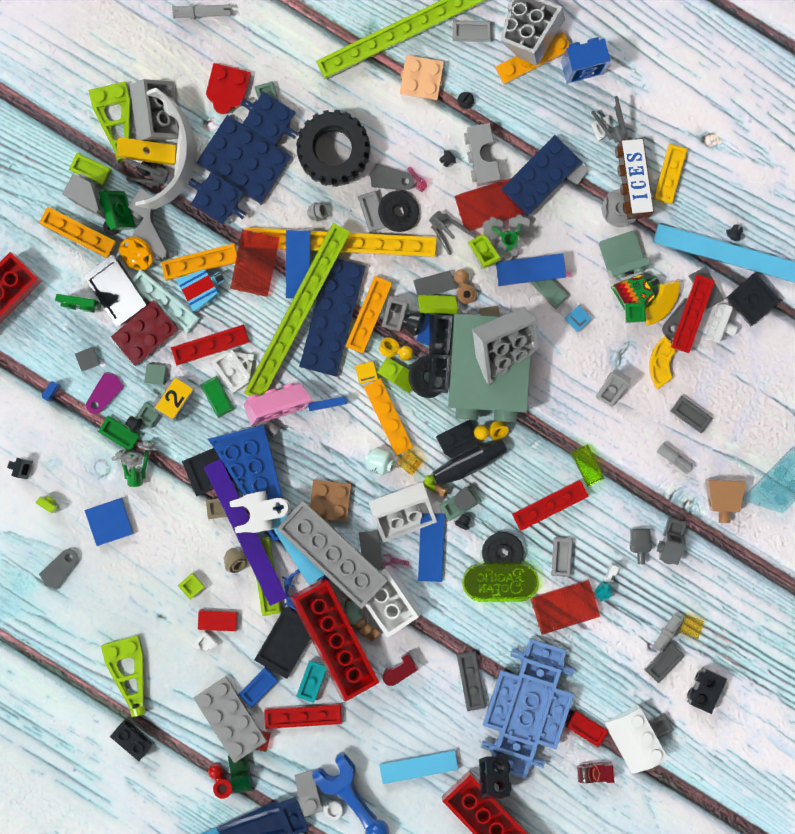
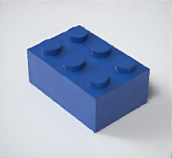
M599 37L589 39L588 43L580 45V42L570 44L569 48H566L561 60L566 84L604 74L611 61L605 38L599 40Z

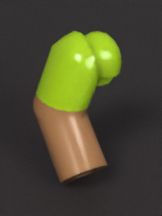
M426 475L423 480L424 487L443 498L447 497L449 489L439 486L434 482V476Z

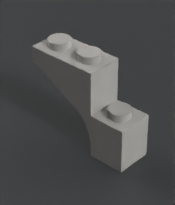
M140 188L128 206L132 210L131 215L139 220L143 218L132 236L146 241L156 259L160 260L163 258L166 260L169 252L153 222L155 209L135 206V202L154 197Z

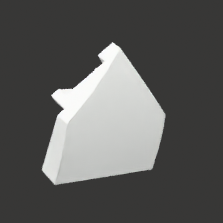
M230 350L211 361V365L232 394L248 384L254 355Z

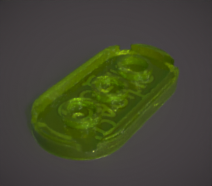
M477 563L465 571L462 578V586L464 592L477 602H523L530 599L537 592L539 578L536 571L525 563Z

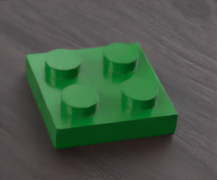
M104 190L99 192L100 203L104 209L106 223L110 230H131L136 228L133 216L131 215V209L128 208L129 203L125 191Z
M56 294L55 298L56 302L61 303L60 307L76 310V307H80L79 310L95 313V310H101V302L94 299Z

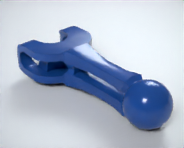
M345 752L337 754L335 759L340 770L339 775L331 776L322 768L313 771L312 777L323 793L338 795L361 821L365 834L390 833L387 823L377 819V816L368 808L358 793L353 782L356 772L355 765Z

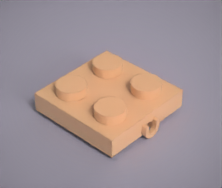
M406 55L404 71L401 72L400 94L437 100L439 87L443 81L441 76L444 61Z

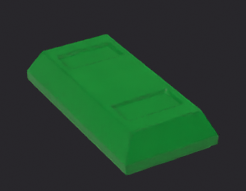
M217 376L200 384L218 418L235 409Z
M110 416L106 417L98 430L100 434L130 452L140 437L138 433H131V429Z

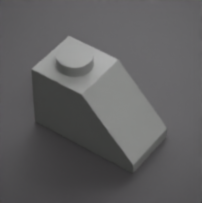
M313 770L295 775L298 797L304 817L323 812L324 809L319 788L312 777Z

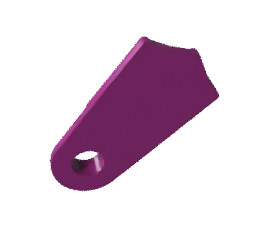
M108 373L102 375L86 402L88 412L92 414L100 413L121 391L124 386L117 375ZM94 402H97L99 405L97 409L92 408Z

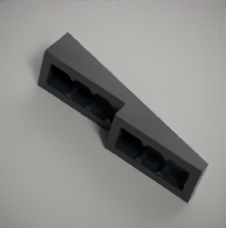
M430 313L428 392L448 393L451 365L449 350L453 316L450 314Z

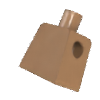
M705 480L709 510L719 512V523H730V513L740 512L746 481Z

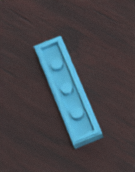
M288 515L283 518L273 519L272 525L275 533L308 585L324 576L325 574L277 530Z
M455 750L379 764L383 784L458 770Z

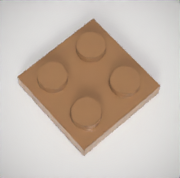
M313 480L310 506L324 520L347 522L351 484Z

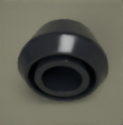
M411 311L410 314L406 313L402 323L405 325L404 329L412 336L418 335L423 325L425 314L419 313V311Z

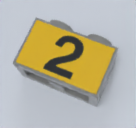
M177 377L167 381L164 386L165 392L162 396L158 395L153 403L155 406L154 411L172 423H175L195 393L193 387Z

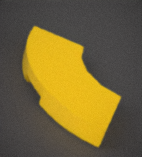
M675 280L660 284L656 298L645 306L646 325L650 326L659 322L671 311L679 294L680 281Z
M666 336L661 338L656 344L649 361L650 377L656 389H659L673 378L669 363L672 356L676 353V349L670 347L671 343Z

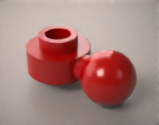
M211 765L208 769V775L216 781L213 786V793L217 798L225 799L233 791L230 781L222 778L223 769L220 765ZM221 785H225L227 787V790L225 792L220 790Z

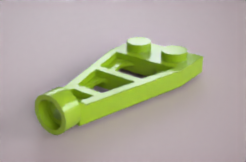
M126 81L88 90L92 108L115 151V157L117 156V140L113 137L111 127L123 125V138L130 139L131 99ZM119 104L121 106V118L115 121L108 120L104 109ZM116 158L117 162L125 161L123 158Z
M139 635L101 645L105 665L129 706L131 717L145 714L144 653ZM132 658L134 660V672L131 675L125 676L120 672L117 663L119 660ZM135 678L137 680L138 692L129 694L125 681ZM138 703L140 706L134 707V704Z

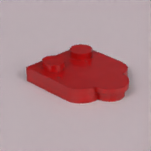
M213 63L206 95L209 101L213 103L214 110L217 113L227 114L232 108L242 106L240 102L246 96L251 72Z

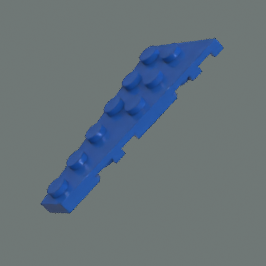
M264 424L208 438V441L214 447L244 496L266 491L268 500L283 498ZM279 504V506L276 507L277 511H281L282 509H284V505ZM274 529L268 530L273 541L280 540Z

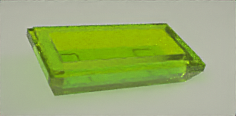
M588 444L570 452L587 487L605 479Z

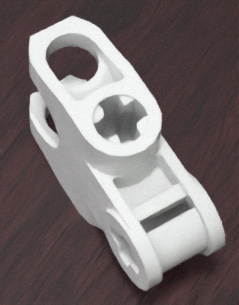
M266 491L247 494L239 499L230 501L231 507L244 506L250 512L249 521L244 525L235 527L236 533H258L272 530V520L286 517L291 511V505L288 500L284 498L268 500ZM279 504L284 505V509L281 512L276 510Z

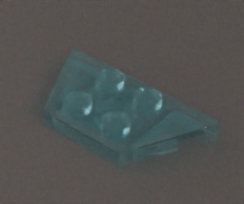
M792 447L743 496V501L782 514L795 501V447Z

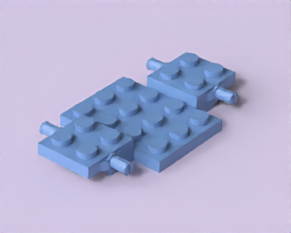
M529 638L527 647L523 652L515 649L511 651L510 657L521 659L518 675L504 670L499 671L482 724L485 727L499 731V734L494 744L483 740L481 748L491 751V756H508V762L510 763L509 774L526 779L528 770L532 765L544 767L545 760L535 757L538 744L557 750L574 697V693L556 688L562 673L573 676L574 673L572 672L575 671L573 668L564 666L567 650ZM494 763L493 768L498 770L497 765Z

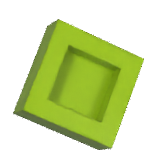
M48 495L46 497L40 496L36 501V504L51 514L56 513L60 507L55 504L57 501Z
M193 572L177 585L189 600L205 587Z

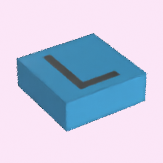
M579 305L564 318L576 332L580 331L591 320L590 316Z

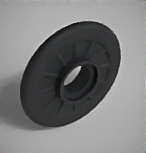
M392 191L381 199L378 215L382 224L389 230L404 232L416 224L419 218V206L409 193ZM395 207H401L404 214L402 216L395 215Z
M424 356L412 364L409 370V383L417 395L424 398H433L441 393L428 392V382L425 381L424 375L426 372H429V356Z
M498 532L491 535L482 547V558L486 565H520L524 556V548L521 541L515 535L508 532ZM500 548H506L508 555L500 557L497 552Z

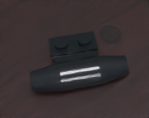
M470 419L437 435L436 439L443 453L450 458L449 461L432 472L437 484L441 486L461 480L491 465L508 452L503 440L497 439L479 445V439L474 435L475 428Z

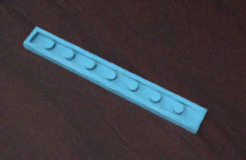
M657 225L653 239L654 244L795 283V262L665 225Z

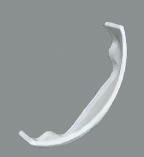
M154 88L147 91V95L162 100L165 112L178 121L179 134L174 178L164 190L157 193L154 197L135 202L136 207L147 209L162 207L174 200L183 191L192 175L196 155L194 135L185 114L170 97L159 89Z

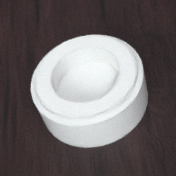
M338 800L328 801L324 807L325 816L329 820L341 818L343 814L341 802Z

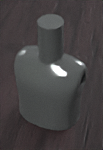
M630 529V551L637 553V563L643 565L645 564V553L652 550L650 529Z

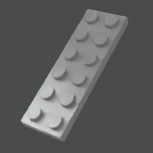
M304 500L277 528L283 536L361 609L388 581L377 568Z

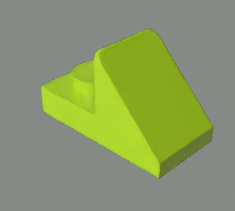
M484 233L468 241V245L476 256L481 269H485L501 260Z
M386 357L377 373L410 393L412 388L409 383V370Z

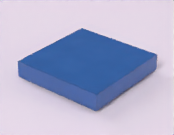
M122 498L84 510L96 546L134 534Z

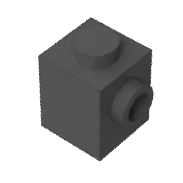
M666 532L663 541L660 540L657 546L659 560L666 564L678 565L686 546L685 537Z

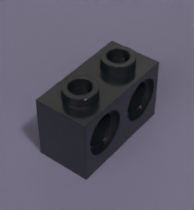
M702 667L696 673L694 679L696 683L693 688L689 689L686 698H688L687 702L690 705L712 714L727 678ZM713 676V683L706 685V678ZM700 694H705V701L698 703L697 697Z
M127 718L110 735V738L138 762L155 743Z
M486 756L479 759L481 799H503L510 796L512 786L509 781L510 763L508 762V756ZM494 763H495V764L497 765V767H498V771H497V772H496V771L494 770V768H493V764H494ZM495 783L499 786V792L495 790Z

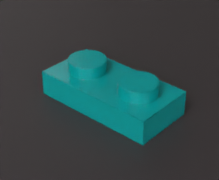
M309 660L296 697L312 703L315 702L326 672L323 664Z

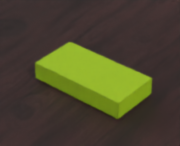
M76 153L68 169L78 175L81 173L89 177L92 181L103 187L112 171L111 168L79 153Z
M418 295L419 313L457 314L458 312L456 296Z

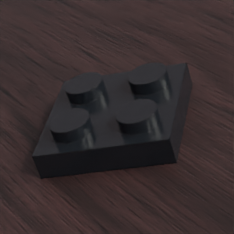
M756 272L726 297V300L750 327L781 301Z

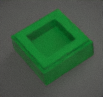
M645 302L624 304L625 323L646 322Z

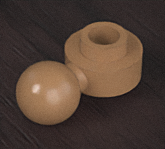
M459 269L454 273L455 282L460 284L457 290V298L460 302L469 304L475 300L476 290L467 284L469 279L468 272L464 269ZM465 291L470 292V296L468 298H465L463 295Z

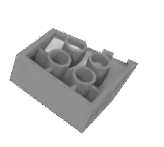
M510 0L501 42L520 59L537 66L565 21L563 7L546 0Z
M525 307L472 329L476 359L488 385L493 383V378L500 373L504 375L508 372V367L515 362H522L539 349L536 320Z

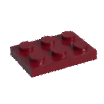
M153 300L114 333L111 338L133 365L137 366L174 335L179 328L160 305Z

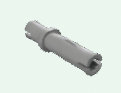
M230 4L172 6L173 19L231 16Z

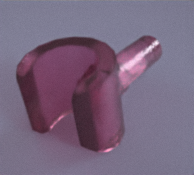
M411 166L408 167L407 170L417 181L414 187L423 192L427 187L425 180L419 177Z
M390 553L384 554V556L390 557L389 563L382 562L384 565L394 563L409 566V561L394 558Z

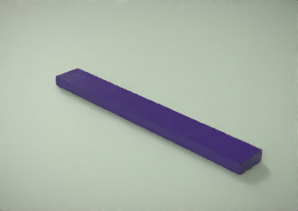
M219 459L204 466V469L235 532V527L246 524L249 521V516L244 506H230V501L239 499V496L222 460ZM235 532L269 605L271 606L286 599L287 596L257 533Z

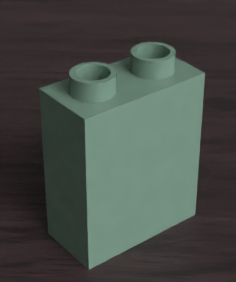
M453 315L448 407L456 408V419L478 420L479 410H494V421L517 422V413L527 412L530 356L522 362H515L508 367L509 371L504 375L502 373L493 378L494 382L490 385L486 383L476 359L472 329L499 317Z

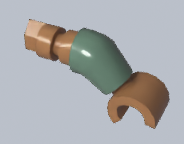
M342 591L344 596L348 598V601H345L344 613L351 627L359 628V633L363 637L366 636L372 642L378 637L380 632L369 622H365L366 619L363 617L364 614L361 612V608Z

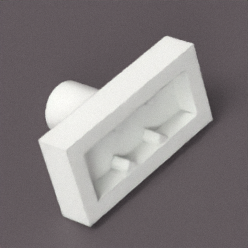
M718 304L705 338L706 341L720 343L724 332L732 336L736 333L738 326L728 322L733 307L726 304Z

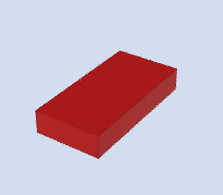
M199 610L198 630L236 632L237 612Z
M577 710L574 711L566 724L568 729L598 748L609 732Z

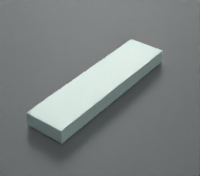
M142 270L132 279L141 294L148 301L152 302L155 300L171 320L187 333L200 320L196 314Z

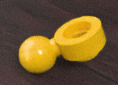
M392 338L382 339L379 345L380 353L386 357H394L398 354L401 360L409 361L414 355L411 347H399L398 342Z
M495 421L489 428L485 425H478L474 429V435L479 440H484L489 435L494 440L502 439L509 432L506 423L503 421Z

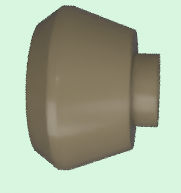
M238 548L229 549L224 556L225 569L230 573L242 571L248 565L245 553Z

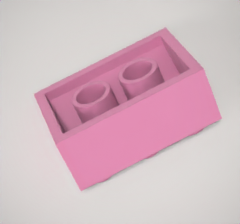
M294 383L283 386L284 389L278 391L275 388L266 391L265 395L258 396V394L249 396L248 400L244 403V408L250 425L254 426L304 410L312 401L311 397L301 384L294 385Z

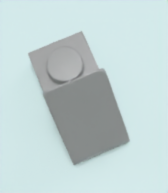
M614 369L607 376L596 398L612 407L632 378Z

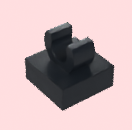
M17 457L15 462H8L7 468L13 470L11 476L28 479L33 461Z

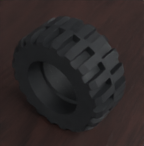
M325 110L323 114L318 115L316 113L311 120H307L304 123L305 126L303 129H300L298 133L299 138L296 142L297 156L304 172L312 180L320 182L321 185L338 187L339 184H349V181L356 180L359 177L358 175L361 172L363 173L369 161L370 142L366 129L356 117H351V114L347 112L340 113V110H334V112ZM333 131L345 134L352 146L349 158L344 163L336 166L322 163L315 151L317 140L323 134Z

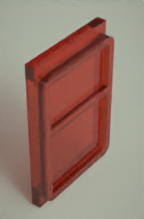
M510 179L454 196L464 227L473 231L483 228V223L487 220L489 221L491 217L496 218V220L505 221L516 217L518 214L524 215L501 191V188Z
M242 229L230 289L268 297L280 237Z
M589 580L530 598L541 635L600 617L595 601L596 598L593 595Z

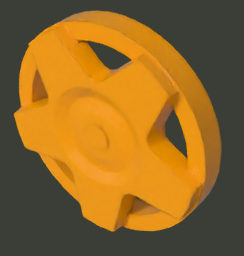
M128 237L119 247V253L126 266L130 269L145 270L153 263L154 255L151 247L139 237Z

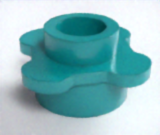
M604 581L595 590V598L601 602L607 601L612 594V587L607 583L605 584Z

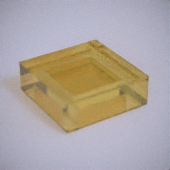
M407 449L396 464L412 476L423 463V460L410 449Z
M685 614L679 633L698 639L704 621Z

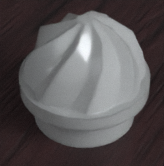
M314 202L308 207L307 215L311 220L321 221L322 218L326 217V208L323 203Z

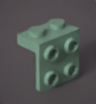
M634 231L602 240L599 243L609 278L616 277V280L626 277L628 272L634 271V274L645 271V267L649 265L648 258L643 257Z

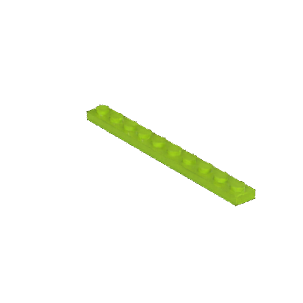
M440 0L317 60L316 63L325 80L487 0Z
M332 223L244 394L248 396L258 394V396L265 395L350 231Z

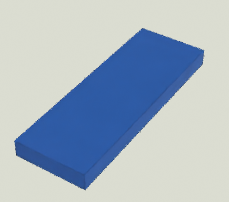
M286 230V298H294L310 267V230Z
M563 253L496 262L498 286L566 278Z
M422 513L420 524L432 520L430 513ZM434 513L437 522L420 528L418 581L442 582L445 514Z

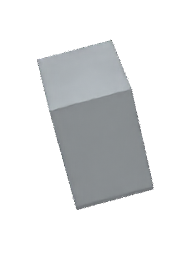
M389 296L381 327L400 332L408 301Z

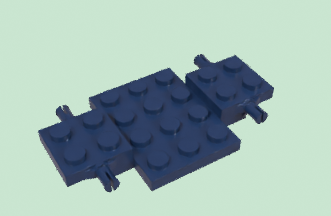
M264 91L254 104L245 98L240 102V105L249 110L243 124L229 115L225 117L196 162L210 172L208 178L202 184L193 178L188 183V185L197 190L191 205L223 226L233 214L242 220L245 218L244 216L247 213L238 208L244 195L261 205L292 158L291 155L278 148L277 145L285 133L294 140L297 138L296 136H298L299 132L290 128L291 121L296 112Z

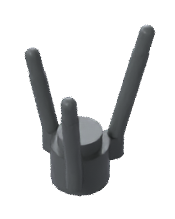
M615 96L616 106L614 108L619 125L611 128L612 132L609 131L595 111H591V114L605 131L608 139H614L615 143L629 138L625 127L618 96Z
M129 158L124 159L134 166L151 172L150 178H153V180L126 177V180L153 184L158 187L160 184L165 185L170 172L166 170L167 167L159 163L150 162L156 166L152 169Z
M437 211L429 219V222L432 224L431 228L435 231L449 255L452 252L440 231L444 230L452 239L455 238L447 228L449 224L447 221L473 238H476V234L452 219L447 213L443 214L441 211Z

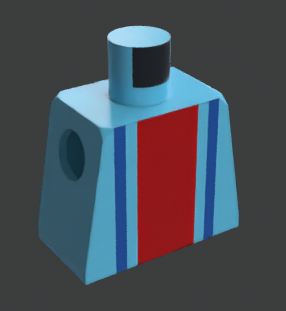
M204 269L180 277L176 281L193 312L197 313L220 295L216 286L225 282V279L220 271L210 276L208 271Z

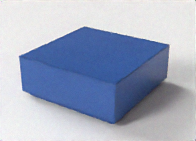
M54 381L50 382L41 395L42 398L46 401H52L61 385Z

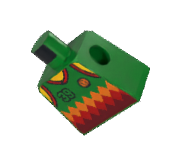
M639 274L612 285L611 289L625 310V303L645 302V305H647L655 298L652 290L658 287L660 282L655 275L645 280L644 276Z

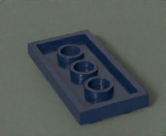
M554 135L501 188V191L528 217L582 161Z

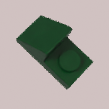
M228 755L229 780L233 793L253 791L248 755L236 763Z

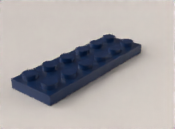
M336 258L319 291L299 367L337 377L366 268L365 265Z

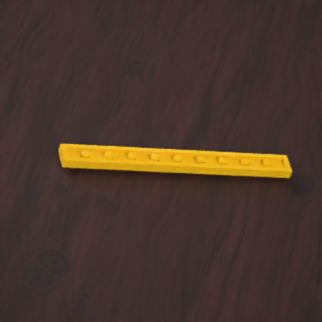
M245 228L244 247L286 250V230ZM310 231V251L319 250L328 232ZM350 233L340 253L435 257L436 237Z

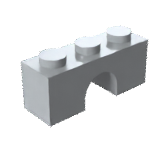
M490 123L467 127V133H464L465 144H469L470 148L467 156L469 164L472 163L474 169L471 171L472 182H476L477 187L499 183L501 179L497 161L487 162L480 156L482 148L493 145Z

